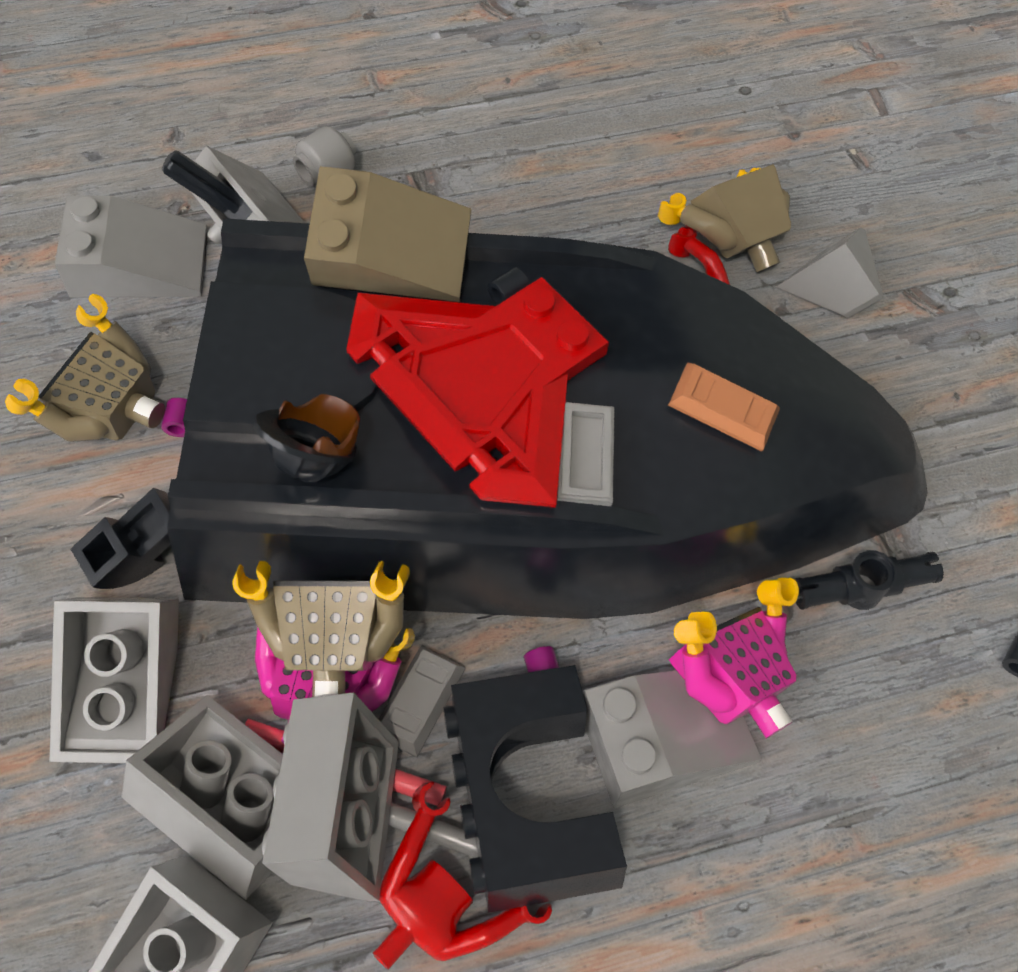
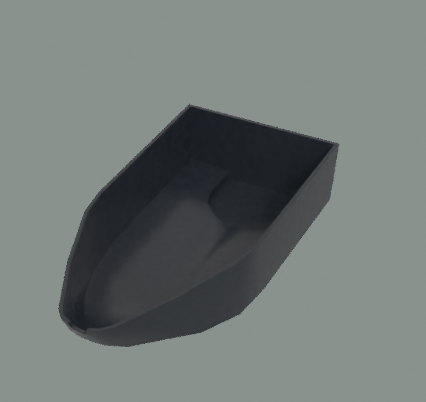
M223 218L221 228L222 251L216 279L210 283L183 417L185 435L176 479H171L168 492V501L171 509L167 531L184 600L248 603L247 599L238 595L233 588L232 581L239 564L244 567V573L248 578L258 580L256 569L259 561L268 562L271 566V575L267 586L273 589V581H370L378 563L384 561L383 572L385 576L392 580H397L402 564L409 567L410 574L403 588V610L571 619L649 614L802 568L902 526L924 509L928 492L923 459L914 434L906 421L872 385L746 292L652 250L573 239L469 233L459 303L496 306L489 295L488 283L514 267L519 268L526 275L530 284L543 277L609 342L605 356L567 381L566 402L614 407L613 503L611 507L557 501L556 508L480 500L469 488V484L479 476V473L470 464L454 471L370 379V374L380 367L373 358L357 364L347 353V344L358 293L418 299L429 298L312 285L304 260L310 223ZM399 343L391 347L396 353L403 350ZM687 363L696 364L780 407L762 452L668 406ZM320 394L341 398L350 403L360 416L356 441L357 450L353 461L347 463L338 473L317 482H304L300 479H293L290 475L281 472L275 465L267 442L254 429L256 415L265 410L280 409L285 400L290 401L293 406H300ZM496 447L489 452L496 461L504 457Z

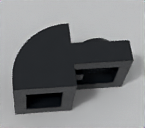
M152 488L119 520L104 517L70 549L93 588L114 589L123 587L147 577L165 564L160 554L171 545L167 531L171 508L165 491Z

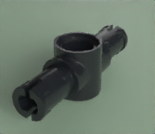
M867 550L860 553L851 564L836 566L831 573L795 578L799 588L798 597H803L797 599L796 603L801 610L837 601L858 610H869L874 608L883 597L901 594L904 588L941 582L944 575L942 563L931 565V563L939 560L935 552H927L923 555L897 560L895 557L887 556L882 552ZM860 575L868 577L875 586L867 584Z

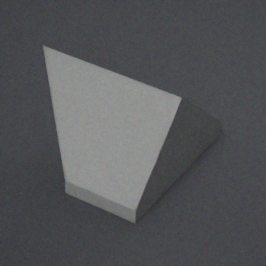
M861 227L826 248L776 286L778 289L838 313L847 319L884 298L866 231Z

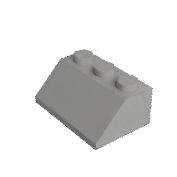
M354 692L294 699L290 720L286 724L283 733L284 751L280 773L276 776L273 785L274 804L269 829L263 837L262 850L264 857L262 864L293 886L367 902L379 901L399 742Z
M206 695L126 760L121 798L244 900L273 873L262 864L264 857L262 843L264 834L270 825L274 804L273 785L276 776L280 773L283 754Z

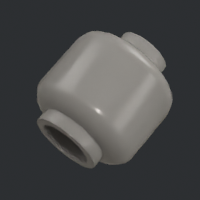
M324 126L296 144V156L293 157V164L298 175L307 185L316 186L320 166L354 170L356 147L352 139L345 132L340 133L335 128Z

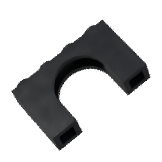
M576 665L451 685L452 706L443 707L445 727L448 739L458 738L460 753L451 755L456 788L466 786L469 804L460 805L465 840L471 838L476 840L478 857L469 859L474 894L485 893L488 913L622 888L627 864L613 812L557 822L532 821L508 809L499 799L492 786V779L497 768L513 752L526 746L583 737L585 735L587 708Z

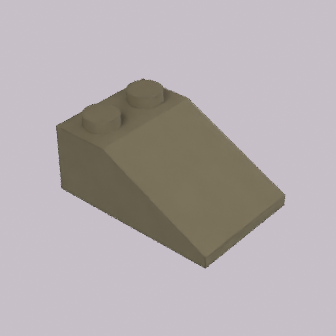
M320 166L304 254L311 284L460 302L471 208L372 172Z

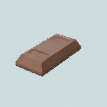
M692 363L686 364L668 406L761 452L765 448L780 410L777 404Z

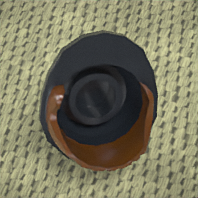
M320 394L300 406H293L290 401L285 400L280 409L265 410L257 414L254 420V429L267 442L275 465L281 472L290 475L293 479H300L304 482H317L338 473L347 463L353 461L357 450L356 441L360 416L357 410L347 401L336 396Z

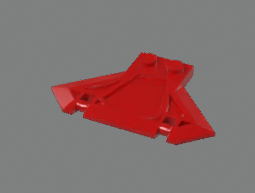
M541 277L497 306L358 293L347 344V353L357 364L371 358L379 364L380 367L370 374V379L454 471L470 464L479 473V476L469 484V488L480 500L556 508L567 381L605 356L609 342ZM397 343L403 348L398 353L391 348ZM495 447L504 456L498 461L489 453Z

